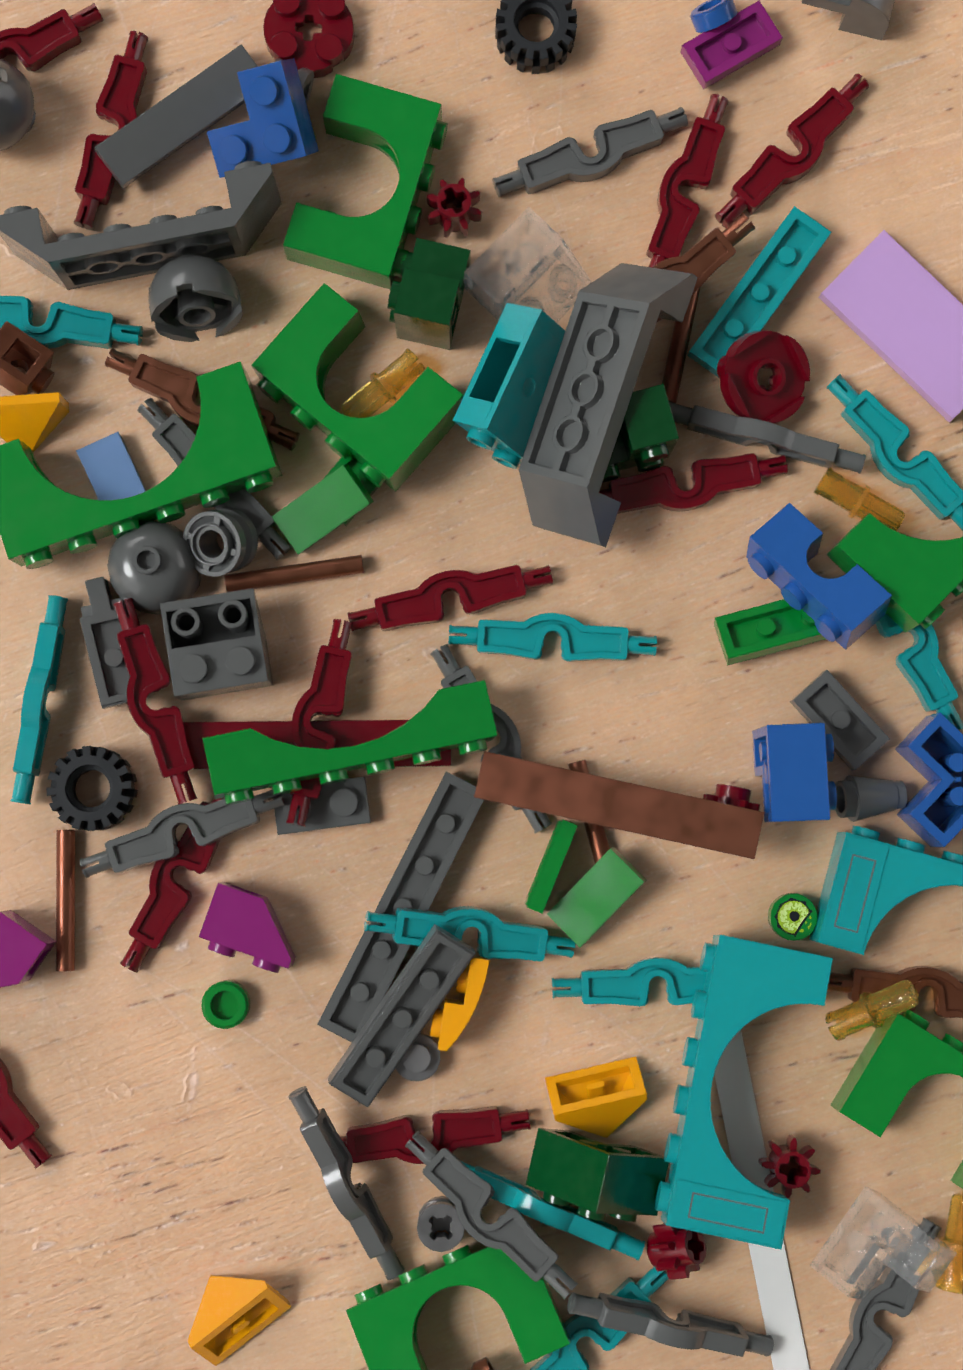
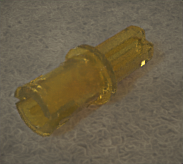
M407 348L400 357L379 374L373 372L370 375L371 380L342 404L341 409L344 415L366 418L374 414L388 401L394 403L397 400L395 395L425 370L422 362L417 364L416 361L419 358Z
M828 467L814 490L815 494H819L848 511V517L851 519L854 515L863 519L870 513L881 523L895 531L899 529L904 521L905 513L869 492L870 486L866 485L863 488L833 471L830 467Z
M902 980L873 994L868 991L861 993L860 1000L835 1011L827 1012L825 1020L828 1024L836 1022V1025L830 1026L828 1029L836 1040L841 1041L847 1036L870 1026L876 1029L884 1025V1020L916 1007L919 1004V994L911 981Z
M958 1193L953 1194L951 1197L945 1236H940L938 1241L943 1247L935 1286L944 1291L963 1294V1194Z

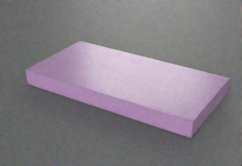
M883 230L818 298L936 411L950 422L963 410V304Z

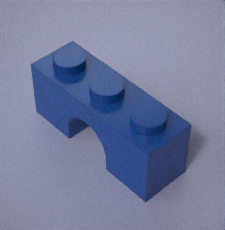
M789 503L750 536L746 558H748V563L752 570L763 579L769 578L781 589L783 598L791 607L796 610L802 609L814 620L817 630L824 638L831 642H838L846 650L886 614L892 595L858 564L839 578L829 579L815 574L810 569L808 562L818 554L823 532Z

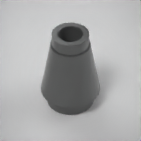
M848 775L845 780L835 783L837 793L836 813L840 818H848L852 822L896 809H903L907 804V790L902 781Z

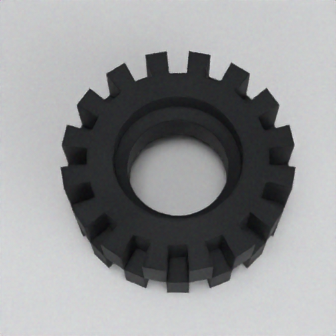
M501 0L500 9L497 8L495 39H497L499 53L505 52L504 60L509 65L516 61L517 70L521 72L525 71L526 66H531L532 74H540V67L542 66L546 67L547 72L555 70V62L557 61L562 65L567 60V52H572L576 37L577 12L576 8L572 9V0ZM541 14L551 21L554 30L550 37L544 41H529L519 31L520 21L527 15Z
M82 746V749H72L67 752L68 756L64 759L59 758L55 763L57 766L55 772L50 771L48 780H52L51 788H46L47 796L52 798L53 803L49 804L52 811L58 812L60 815L58 818L63 823H68L72 825V828L78 830H106L114 824L121 823L124 820V815L132 811L134 807L132 801L133 798H137L138 790L134 787V782H137V778L130 770L132 766L127 760L122 759L120 754L101 747ZM92 770L103 773L110 784L108 798L96 807H88L82 804L77 798L75 791L76 783L80 776Z

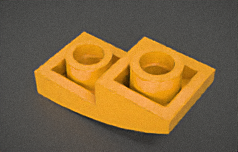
M474 955L457 980L456 992L465 993L464 1001L445 998L444 1009L437 1008L433 1014L430 1037L439 1038L437 1050L447 1051L458 1039L469 1022L482 993L489 959Z

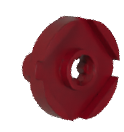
M273 0L264 18V38L272 58L274 57L275 60L277 58L282 60L294 58L297 70L301 68L312 70L314 78L324 77L333 72V67L338 65L343 58L345 61L352 51L355 32L353 18L345 4V0ZM311 22L315 24V27L322 30L321 33H314L312 40L307 41L304 40L303 33L298 32V29L304 26L305 23Z
M761 330L747 333L738 338L730 346L726 355L719 360L717 374L720 378L723 398L734 414L738 415V417L778 423L792 416L801 407L806 397L801 396L805 388V381H810V364L804 349L795 339L778 332ZM760 368H771L773 375L768 378L770 386L767 389L764 385L758 384L757 376Z

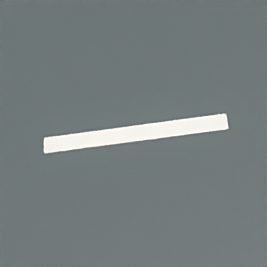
M740 1030L726 1046L714 1073L731 1160L735 1168L749 1181L774 1192L773 1187L769 1188L764 1183L765 1177L770 1174L769 1169L762 1167L758 1163V1159L767 1158L742 1032ZM784 1240L781 1250L748 1243L766 1335H771L774 1341L771 1353L773 1370H810Z

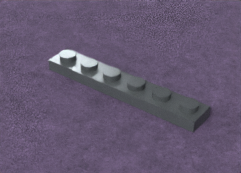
M447 771L445 772L374 913L395 915L397 908L428 911L484 801L474 797L476 786ZM364 931L317 1025L353 1042L385 996L410 945L396 943L392 938V934Z

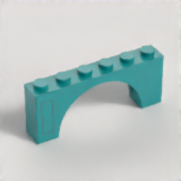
M853 826L851 833L837 832L816 911L817 923L810 934L809 940L864 955L873 931L883 917L898 903L911 895L929 888L950 885L963 887V855L943 851L941 858L924 854L926 845L898 838L896 846L879 841L880 832L859 826Z
M713 935L712 944L705 942L700 960V971L707 972L703 991L696 989L691 1008V1018L698 1019L695 1037H687L682 1057V1065L689 1067L686 1085H678L674 1098L673 1113L680 1115L676 1134L669 1133L664 1153V1162L671 1163L667 1182L660 1181L655 1201V1210L662 1212L661 1220L666 1226L782 1249L790 1200L782 1194L766 1190L749 1181L735 1168L725 1154L716 1135L712 1120V1081L715 1069L726 1046L753 1019L763 1013L787 1005L813 1004L825 1006L833 958L725 935Z

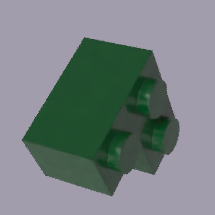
M416 238L414 251L408 252L405 260L402 261L400 278L402 280L401 282L393 281L387 308L391 309L389 321L395 323L397 338L450 350L470 269L471 250Z
M664 384L632 393L602 483L620 477V470L637 466L638 472H645L663 466L665 464L664 459L669 458L679 436Z
M538 1128L525 1185L544 1192L542 1199L547 1202L561 1206H570V1204L579 1206L577 1214L583 1217L605 1221L608 1214L620 1220L636 1222L637 1215L657 1216L658 1211L655 1210L657 1190L660 1181L665 1182L669 1162H664V1156L633 1145L606 1144L570 1130Z

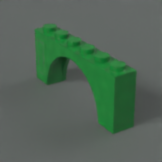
M241 361L196 377L200 392L201 412L199 426L192 446L180 465L166 479L138 495L117 500H93L75 496L56 487L48 479L36 461L32 449L20 439L0 445V535L8 559L21 567L26 566L27 569L40 568L54 561L53 555L70 550L71 554L89 551L98 545L96 540L111 535L119 538L132 530L138 529L142 522L157 519L159 523L172 522L185 516V509L202 504L203 508L218 506L230 499L228 494L246 489L249 493L257 492L274 484L273 479L283 475L249 375Z
M869 513L826 554L845 574L858 564L889 592L892 597L886 614L905 632L918 625H921L924 629L929 627L945 611L940 603L950 593L957 597L963 592V537L938 541L913 538L887 527Z

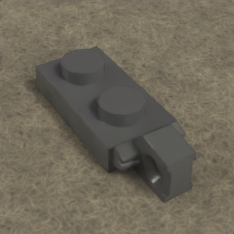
M103 576L86 580L85 584L91 605L81 607L82 617L79 619L102 709L127 704V685L130 678L117 640V633L122 631L113 604L122 601L126 617L129 618V615L121 598L112 599L107 578L104 579Z

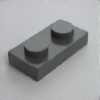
M828 670L823 671L790 701L808 723H825V734H832L834 751L852 771L859 768L890 740Z
M365 776L322 785L319 799H311L306 827L297 826L300 808L297 811L295 824L290 825L286 823L293 795L284 793L282 796L273 798L274 800L283 797L286 803L285 806L274 809L278 835L371 823Z

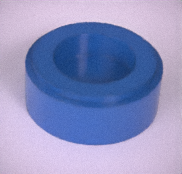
M708 0L696 7L691 12L690 18L696 32L702 33L725 24L734 18L738 11L733 0Z

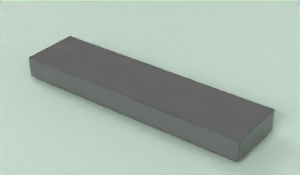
M239 45L95 146V152L124 189L244 104L245 100L237 72L258 66L243 45Z
M434 924L328 1076L329 1085L369 1107L476 954L474 948Z

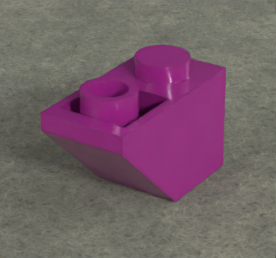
M226 882L217 884L199 934L200 938L210 941L208 949L229 957H234L236 951L254 956L252 962L254 966L274 973H279L281 966L288 969L293 966L296 956L268 897Z
M12 910L0 912V987L29 981L56 944L54 939Z

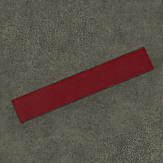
M409 720L311 721L310 724L318 731L334 735L336 739L335 748L356 746L378 739L401 727ZM292 721L183 722L186 742L194 764L193 769H209L202 738L251 728L271 739L295 746L292 736ZM451 750L441 751L442 759L431 763L414 765L413 759L408 758L394 761L395 767L451 766Z

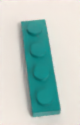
M794 206L690 349L687 356L718 377L717 364L719 360L726 355L730 346L738 338L753 331H761L826 242L831 231Z

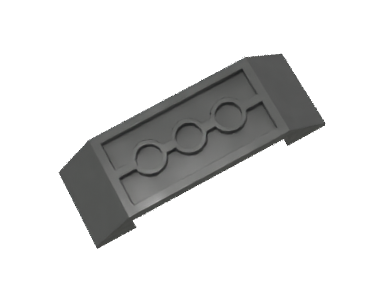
M247 161L236 165L235 170L224 172L231 208L223 209L220 206H207L197 210L196 215L177 218L174 215H161L152 218L149 221L150 224L131 227L128 224H115L106 227L103 233L85 236L82 233H68L57 237L38 208L32 209L29 206H15L6 209L4 214L0 215V236L17 257L67 290L157 273L160 268L170 261L186 254L205 256L215 261L246 256L282 203L271 163L262 164L259 161Z
M621 263L578 292L519 467L533 526L599 546H607L621 502L599 493L657 319L683 322L698 278L694 274Z

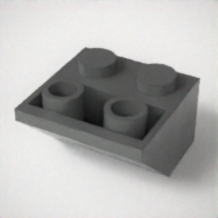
M253 588L160 603L174 697L180 700H189L274 686L267 640Z

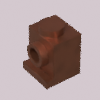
M8 321L0 328V385L15 395H27L33 391L37 394L43 393L55 375V372L50 370L54 352ZM15 367L23 368L26 371V374H24Z

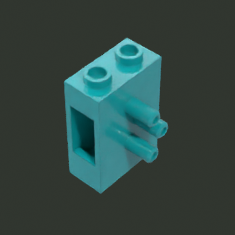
M506 303L452 421L468 432L466 436L468 441L481 448L492 450L494 452L492 455L493 460L506 467L517 469L518 465L521 464L565 330L543 310Z

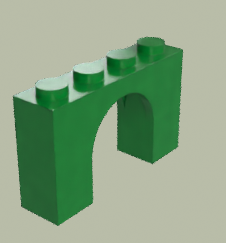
M336 74L323 114L326 134L380 150L390 158L397 168L399 182L391 199L379 210L365 216H342L296 202L283 248L287 260L391 289L395 276L400 277L402 261H405L406 255L409 252L404 249L408 233L415 235L418 230L422 215V208L417 207L421 191L429 192L435 165L429 163L434 148L441 150L443 147L448 123L442 121V104Z
M323 283L251 365L260 379L256 386L275 403H278L282 398L293 407L290 414L306 429L311 431L316 426L328 436L324 442L340 457L346 459L351 454L362 464L359 471L375 486L380 488L385 483L396 492L456 424L452 420L464 395L430 367H427L391 408L381 414L366 418H355L343 415L331 408L325 399L327 374L334 362L362 332L365 324L359 310Z
M907 1008L904 1009L902 1015L887 1009L832 1101L831 1106L881 1138L904 1097L916 1083L936 1074H954L963 1078V1043L947 1033L940 1040L926 1031L930 1022ZM963 1160L950 1180L962 1189Z
M468 1245L443 1255L442 1258L445 1265L428 1273L425 1264L398 1275L401 1285L384 1292L380 1283L355 1294L354 1297L357 1304L346 1310L369 1370H428L418 1344V1320L423 1307L430 1297L436 1292L451 1286L462 1285L480 1289L499 1304L506 1316L525 1364L565 1347L571 1341L550 1288L543 1277L537 1282L533 1281L501 1249L485 1247L474 1253H471Z

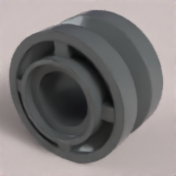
M231 507L218 508L195 515L188 522L183 533V539L191 546L195 557V569L211 577L225 575L245 568L254 559L258 548V535L253 522L245 513ZM218 533L221 535L224 542L223 550L219 547L217 542Z

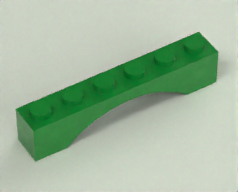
M482 680L439 689L427 705L404 725L378 739L356 746L332 749L298 747L271 739L251 728L202 739L215 799L225 797L226 805L253 800L255 799L253 791L272 787L273 794L279 795L302 789L300 781L318 777L320 784L326 785L349 779L347 771L366 768L367 775H373L394 770V761L412 758L414 765H421L441 760V751L458 748L460 755L487 750L486 742L492 741L497 736V730L486 682Z

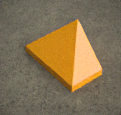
M60 392L0 396V437L6 443L20 439L34 452L70 412L69 402Z
M636 1056L545 1077L555 1121L605 1138L613 1133L648 1099Z
M210 1275L188 1338L189 1346L214 1366H217L290 1309L291 1305L287 1298L266 1281Z

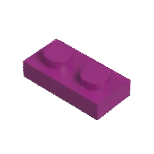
M759 0L738 12L734 18L725 24L703 32L684 43L680 53L704 90L780 46L783 37Z

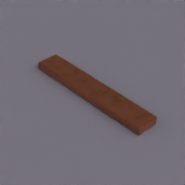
M484 751L474 795L475 798L749 859H755L765 813Z

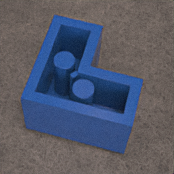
M294 58L237 72L250 120L207 131L220 178L225 177V171L235 170V166L243 162L259 161L262 164L271 163L273 165L305 157L319 151Z
M939 712L926 716L895 748L928 781L897 815L930 847H945L963 828V734Z
M825 723L766 725L753 730L755 777L762 776L764 822L830 820V810L836 809L837 793L834 781H828L827 762H833L834 742L831 733L825 734Z

